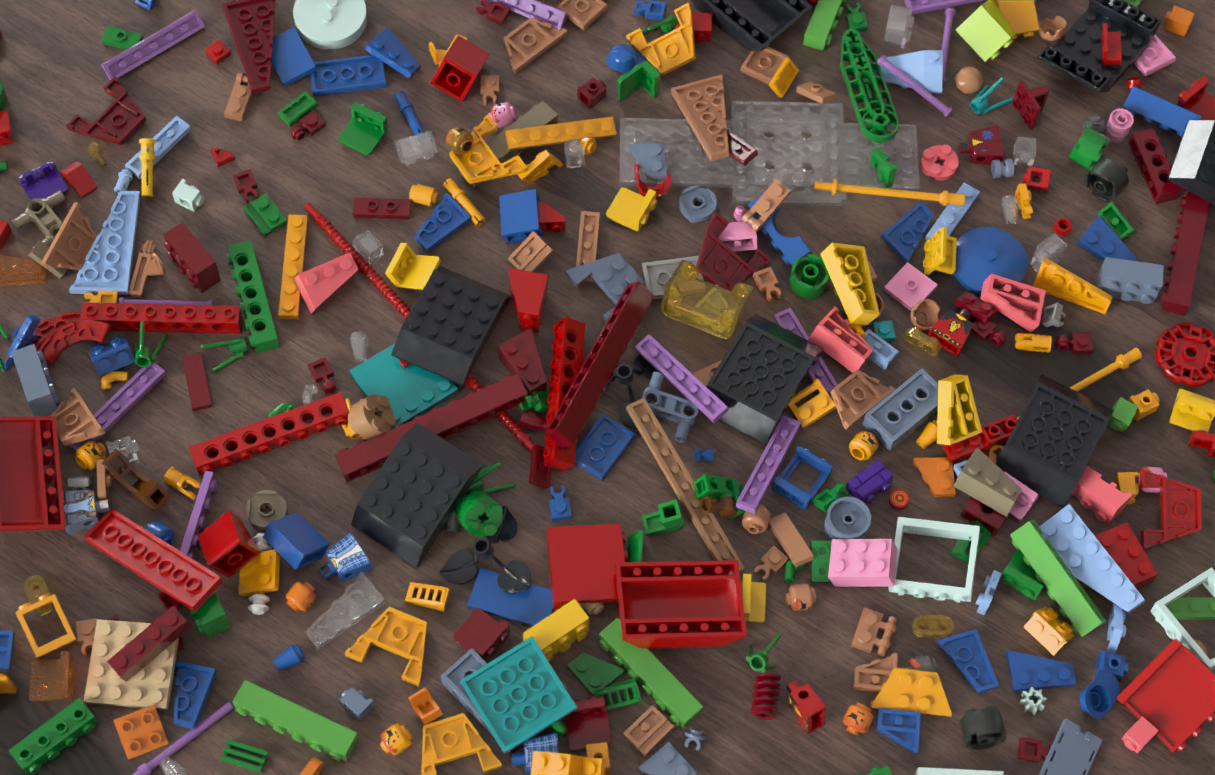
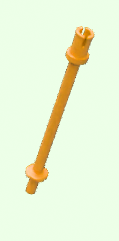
M833 179L832 183L816 181L814 183V189L832 191V196H835L836 192L840 191L939 201L944 206L947 204L963 206L965 202V194L948 193L945 190L937 194L838 184L837 179Z
M1135 347L1124 355H1118L1114 363L1070 388L1078 392L1119 368L1127 369L1131 363L1142 358L1140 350Z

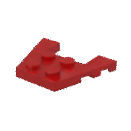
M1146 469L1140 470V488H1160L1161 530H1141L1142 548H1149L1202 530L1201 489L1168 479Z

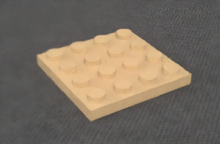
M97 619L84 703L145 708L154 704L156 709L168 710L179 638L125 682L117 675L107 661L152 623Z

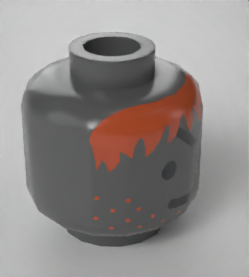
M929 655L911 658L909 660V667H906L908 669L938 673L936 661L934 658H930Z

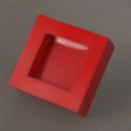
M220 39L205 49L206 54L216 64H219L231 55L230 49Z

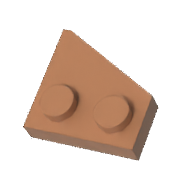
M893 653L891 656L881 660L876 659L869 664L855 667L853 690L880 692L882 685L889 679V675L894 667H897L898 653Z

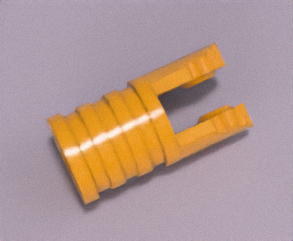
M1017 333L1015 335V347L1018 350L1050 353L1052 336Z
M171 467L163 478L164 483L195 500L197 495L186 489V487L190 483L192 486L200 488V482L181 473L175 467Z

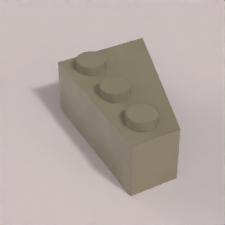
M978 447L961 470L954 484V487L1006 517L1022 491Z

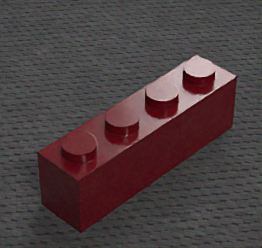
M173 605L107 662L117 675L127 682L188 631L192 625Z

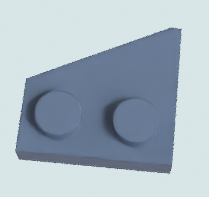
M664 143L628 144V151L635 157L636 163L643 170L647 180L666 179Z
M669 742L638 767L640 773H647L649 775H697V772Z

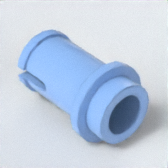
M122 170L118 173L119 179L114 188L115 192L118 191L117 194L120 191L127 190L130 181L133 180L132 172Z

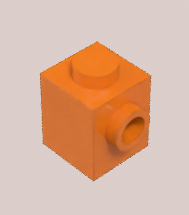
M1174 5L1172 11H1168L1164 18V21L1167 22L1164 29L1184 37L1195 13Z

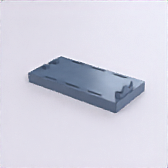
M1064 719L1039 775H1044V773L1045 775H1087L1102 739L1090 732L1082 733L1080 726L1068 719Z

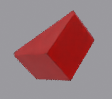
M74 162L60 171V174L81 199L97 189L94 181L81 163Z

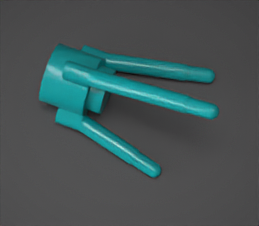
M1000 78L989 90H987L989 86L985 85L970 102V107L974 113L980 114L982 112L985 115L989 111L1013 101L1014 98L1012 97L988 107L989 100L987 96L1004 80L1003 78Z

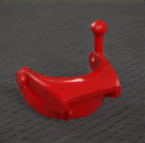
M638 164L634 165L635 180H637L640 195H646L648 190L651 189L656 191V197L659 196L661 198V196L668 192L671 184V174L667 173L663 183L651 186L640 180V166Z

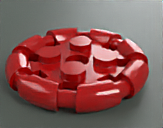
M1180 323L1174 325L1171 329L1167 328L1163 331L1156 342L1158 346L1155 348V359L1158 366L1162 367L1163 373L1170 380L1178 384L1180 382L1187 384L1189 387L1203 386L1208 381L1215 380V362L1210 361V358H1213L1215 361V335L1210 330L1202 326H1193L1192 323ZM1205 343H1210L1211 347L1207 348ZM1186 351H1193L1195 357H1189ZM1183 371L1190 373L1189 377L1183 375Z

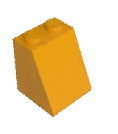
M993 0L1015 32V35L1011 38L1012 40L1017 39V36L1023 35L1024 38L1034 36V33L1040 30L1034 0Z

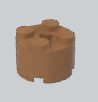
M373 394L353 404L350 407L351 412L348 414L351 429L356 435L360 434L363 436L362 439L370 440L389 431L396 423L389 400L384 395Z

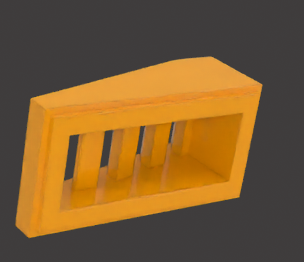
M410 582L405 602L445 612L450 589ZM414 589L418 590L416 598H412ZM422 591L426 592L424 599H420ZM430 593H433L432 600H428ZM437 595H441L439 602L436 601Z

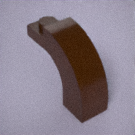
M114 449L101 463L111 473L110 476L125 491L145 506L157 511L169 499L170 495L158 482L150 480L139 472L118 449Z

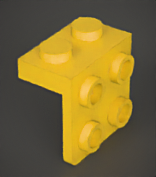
M621 188L607 210L606 217L639 232L642 225L646 224L649 213L657 205L656 191L649 189L644 197L627 188Z
M400 243L385 274L395 287L423 290L433 271L438 268L441 259L438 256L416 255L407 243Z

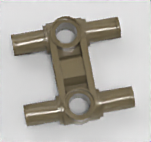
M60 190L46 199H33L28 203V207L24 210L23 214L11 220V224L16 231H19L29 223H35L46 237L42 242L50 247L63 224L52 209L66 199Z

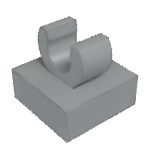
M1057 302L1045 307L1041 324L1045 327L1052 325L1055 327L1063 326L1064 323L1060 321L1061 318L1066 316L1062 312L1063 305Z
M71 476L68 478V487H73L72 491H77L78 488L89 490L88 486L92 484V476Z

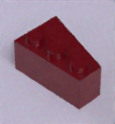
M531 328L498 346L499 359L511 375H519L528 396L532 392H547V381Z

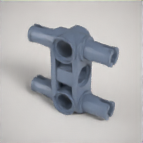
M653 372L649 387L644 390L642 398L654 400V404L648 403L655 416L678 423L674 439L684 443L690 427L694 425L698 408L687 397L683 399L660 391L664 375L660 372ZM684 411H690L692 416H687Z

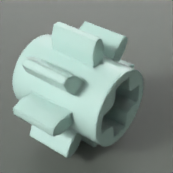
M1031 687L1029 693L1026 691L1022 692L1021 696L1025 699H1021L1019 704L1024 706V712L1030 711L1035 715L1037 709L1043 711L1045 706L1041 703H1044L1047 698L1042 696V690L1037 691Z

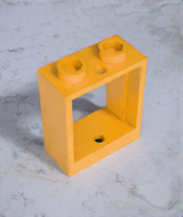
M44 594L38 598V602L32 605L30 602L18 607L19 611L15 612L38 659L77 641L55 594ZM53 602L67 634L38 647L24 615Z

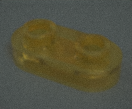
M916 327L908 328L903 335L909 344L931 356H936L941 349L940 342L936 338L927 336Z
M32 575L24 582V589L31 605L38 602L40 596L50 593L44 579L39 575ZM39 585L37 590H33L34 586ZM51 602L45 607L34 611L40 615L47 614L53 609L54 604Z
M920 615L912 623V631L918 637H947L954 629L953 620L946 615ZM923 625L925 630L919 629V626ZM939 626H945L946 630H941Z

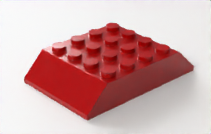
M56 416L0 417V531L65 530Z
M738 560L629 562L615 564L623 641L640 649L719 647L747 637Z

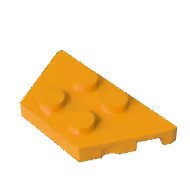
M894 667L889 675V679L884 682L880 689L881 691L875 700L871 702L872 708L921 712L923 714L952 717V712L937 672Z

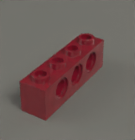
M1153 128L1132 133L1128 144L1155 204L1176 200L1181 187L1167 180L1172 166L1167 160L1166 151L1161 147L1159 136L1156 135Z

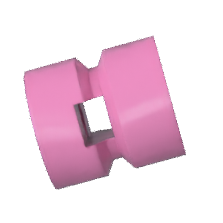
M1116 109L1110 114L1104 134L1111 142L1120 143L1127 138L1134 122L1131 112L1125 109Z

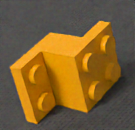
M534 751L531 775H604L606 760Z

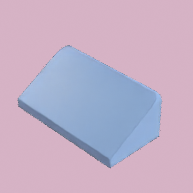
M868 329L865 332L866 336L863 338L873 349L868 359L883 370H886L899 351Z

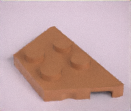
M529 18L503 38L513 72L516 74L567 36V30L564 28L559 30L553 28L552 24L542 23L539 20Z
M79 202L72 205L41 262L42 265L75 271L82 269L86 261L85 258L97 236L91 229L88 218H84L80 210L82 206Z
M856 370L834 387L830 393L845 429H848L896 389L893 386L885 387L879 384L880 380L869 377L860 370Z
M75 388L70 391L72 396L66 403L62 401L57 410L51 414V416H56L57 436L64 446L105 434V431Z

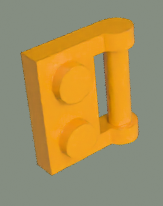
M818 378L813 380L814 383L795 394L788 404L804 429L836 409L835 403ZM817 389L820 391V394L797 408L795 405Z

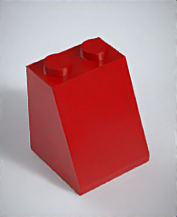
M458 35L443 58L430 84L463 102L490 54Z
M509 268V290L519 330L526 331L531 328L532 333H539L548 295V275Z
M230 511L221 515L215 523L205 528L198 536L207 565L228 578L232 577L261 553L240 517Z

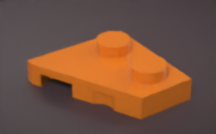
M948 457L913 459L914 466H917L921 472L922 479L929 485L934 497H955L953 462L951 463Z

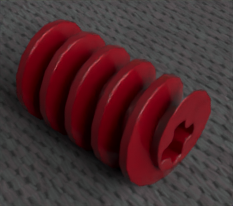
M761 673L755 676L754 699L751 704L753 707L750 711L753 716L763 720L776 719V716L771 713L777 712V708L772 705L778 704V700L773 697L779 696V692L774 689L780 688V684L775 682L781 680L780 675Z

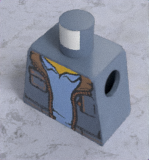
M92 490L62 491L65 530L67 534L95 526L100 521L99 513L110 511L109 500L97 501L95 492Z

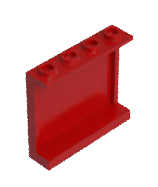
M621 524L548 527L546 539L553 610L560 609L562 605H566L573 599L578 604L619 602L615 564L625 563L628 560L627 549H623V543H625L626 539L625 531H621Z
M1175 638L1116 699L1139 719L1143 716L1158 730L1156 736L1171 749L1172 753L1176 750L1180 753L1188 745L1186 740L1191 735L1195 738L1203 730L1201 725L1206 720L1210 723L1215 718V674Z

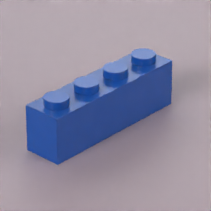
M1135 86L1132 87L1123 106L1132 115L1136 116L1137 113L1143 115V120L1153 123V121L1161 123L1159 127L1168 131L1171 128L1177 130V135L1181 137L1189 120H1200L1202 117Z

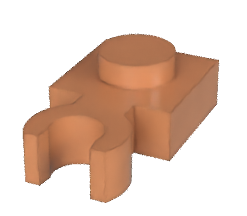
M481 75L483 105H486L488 99L493 100V105L497 104L496 95H499V75Z
M771 267L753 273V278L760 292L766 290L768 302L772 301L770 294H776L778 299L781 297V291L776 287L779 282Z
M773 545L760 559V563L763 565L757 566L753 574L757 575L758 572H763L765 575L761 581L765 582L768 580L769 573L772 572L776 575L789 561V558Z
M97 618L76 621L79 644L84 643L81 647L84 657L87 656V649L93 647Z

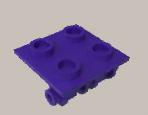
M48 161L41 167L37 166L36 170L31 169L32 171L25 174L22 173L21 177H18L30 200L36 198L46 199L58 190L62 193L69 191L56 169L54 161Z

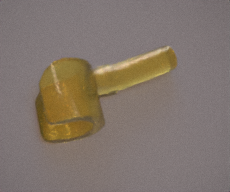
M92 142L88 146L89 155L95 157L105 167L107 164L98 153L101 148L97 143Z

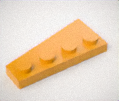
M1046 257L1042 261L1033 287L1046 290V294L1106 314L1113 297Z

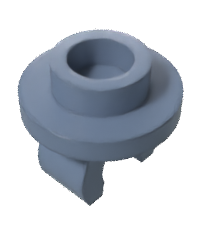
M696 728L685 731V735L688 737L685 741V747L688 748L690 741H695L697 743L696 750L698 751L701 747V740L704 741L706 738L702 734L703 731Z

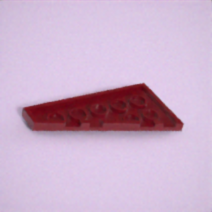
M237 0L222 4L252 94L270 90L276 0Z

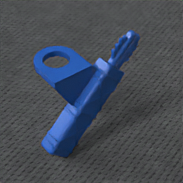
M37 315L27 316L22 326L14 329L12 333L14 341L7 352L9 358L4 363L5 369H10L14 364L12 351L27 347L38 339V336L34 333L40 323V318Z

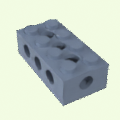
M923 368L920 369L867 412L863 425L891 451L938 412V383Z
M471 648L441 675V682L492 735L460 683V680L487 664Z

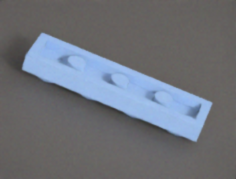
M178 116L153 138L156 140V144H154L156 160L153 162V166L191 131V126ZM141 150L125 164V168L139 179L142 176V161L139 159Z
M963 183L956 194H965L964 205L948 204L926 235L925 240H929L943 226L947 227V236H951L979 196L980 191Z

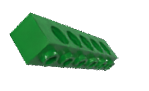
M249 240L229 245L230 253L227 254L229 265H234V269L231 270L233 280H238L239 285L235 286L238 297L243 299V302H240L242 314H247V318L244 319L246 330H251L252 335L248 336L251 347L255 346L257 353L280 348L252 242Z

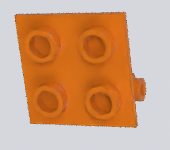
M154 704L113 720L128 760L169 744Z

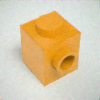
M607 742L586 744V757L605 759L604 774L610 773Z

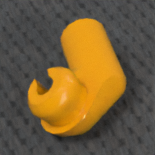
M112 371L101 377V388L110 389L112 387L111 382L128 381L129 373Z

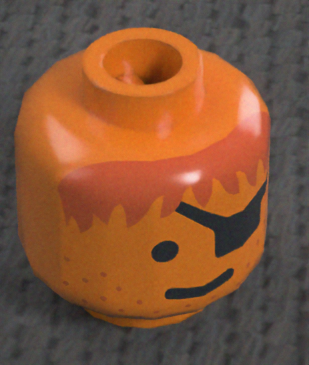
M307 581L304 584L296 582L286 594V599L288 600L286 603L298 613L300 611L306 612L317 599L316 594L313 592L315 588Z
M858 702L856 705H850L843 718V723L848 726L846 730L857 736L859 732L867 733L874 720V715L871 713L872 709Z

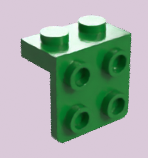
M646 60L641 64L635 65L629 73L621 75L618 79L617 99L621 102L641 87L653 98H656L660 94L661 74L659 70L650 65Z
M354 102L351 106L352 118L338 137V141L353 150L370 156L388 130L387 117L381 112L369 109L364 104L360 105Z
M1017 550L999 580L1035 601L1045 584L1038 581L1034 568L1026 564L1023 559L1024 554L1021 550Z

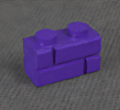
M877 460L847 481L846 490L854 498L869 504L876 499V494L881 491L885 493L892 487L894 477L885 468L884 464Z

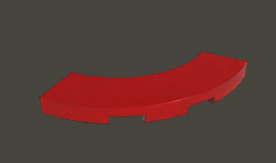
M82 312L62 313L60 316L41 321L34 331L38 339L30 345L35 344L38 351L42 343L61 327L72 322L81 321Z
M94 320L69 323L49 336L42 343L38 351H42L47 362L55 364L63 351L75 343L88 340L105 343L112 325Z

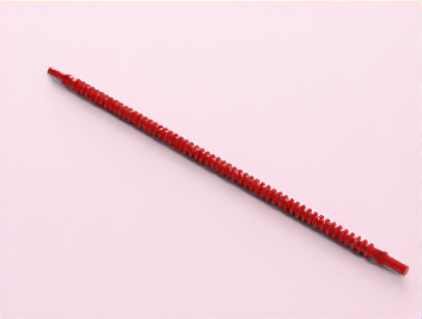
M310 202L305 204L304 208L315 219V223L322 226L325 234L332 238V241L339 246V249H342L343 253H351L360 271H363V275H366V278L370 279L374 286H377V290L384 294L387 301H391V305H394V308L398 309V312L401 313V316H405L406 320L411 308L407 307L408 305L404 303V300L397 296L396 292H393V289L390 288L386 281H383L382 277H379L380 275L376 273L372 266H369L366 259L362 258L358 251H355L352 244H348V240H345V237L338 233V229H335L331 222H327L324 214H320ZM470 372L465 383L469 386V389H473V391L484 389L482 388L483 385L479 384V381L475 380V377ZM507 411L495 416L499 417L498 420L502 421L503 425H506V429L510 428L509 432L513 433L514 437H518L522 446L525 445L532 452V447L535 444L530 440L531 437L523 432L522 427L519 428L518 423L515 424L516 421L514 419L511 420L512 416H508Z

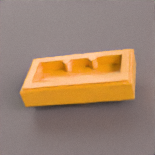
M790 58L783 60L769 83L770 88L778 97L785 95L799 72V69Z

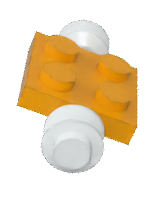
M259 533L252 538L261 553L241 568L239 575L238 594L242 597L250 596L249 601L253 602V604L248 609L257 615L264 614L265 611L269 610L265 603L269 602L270 598L264 595V593L279 590L280 554L275 549L272 550V547L268 545V542L263 538L265 533Z

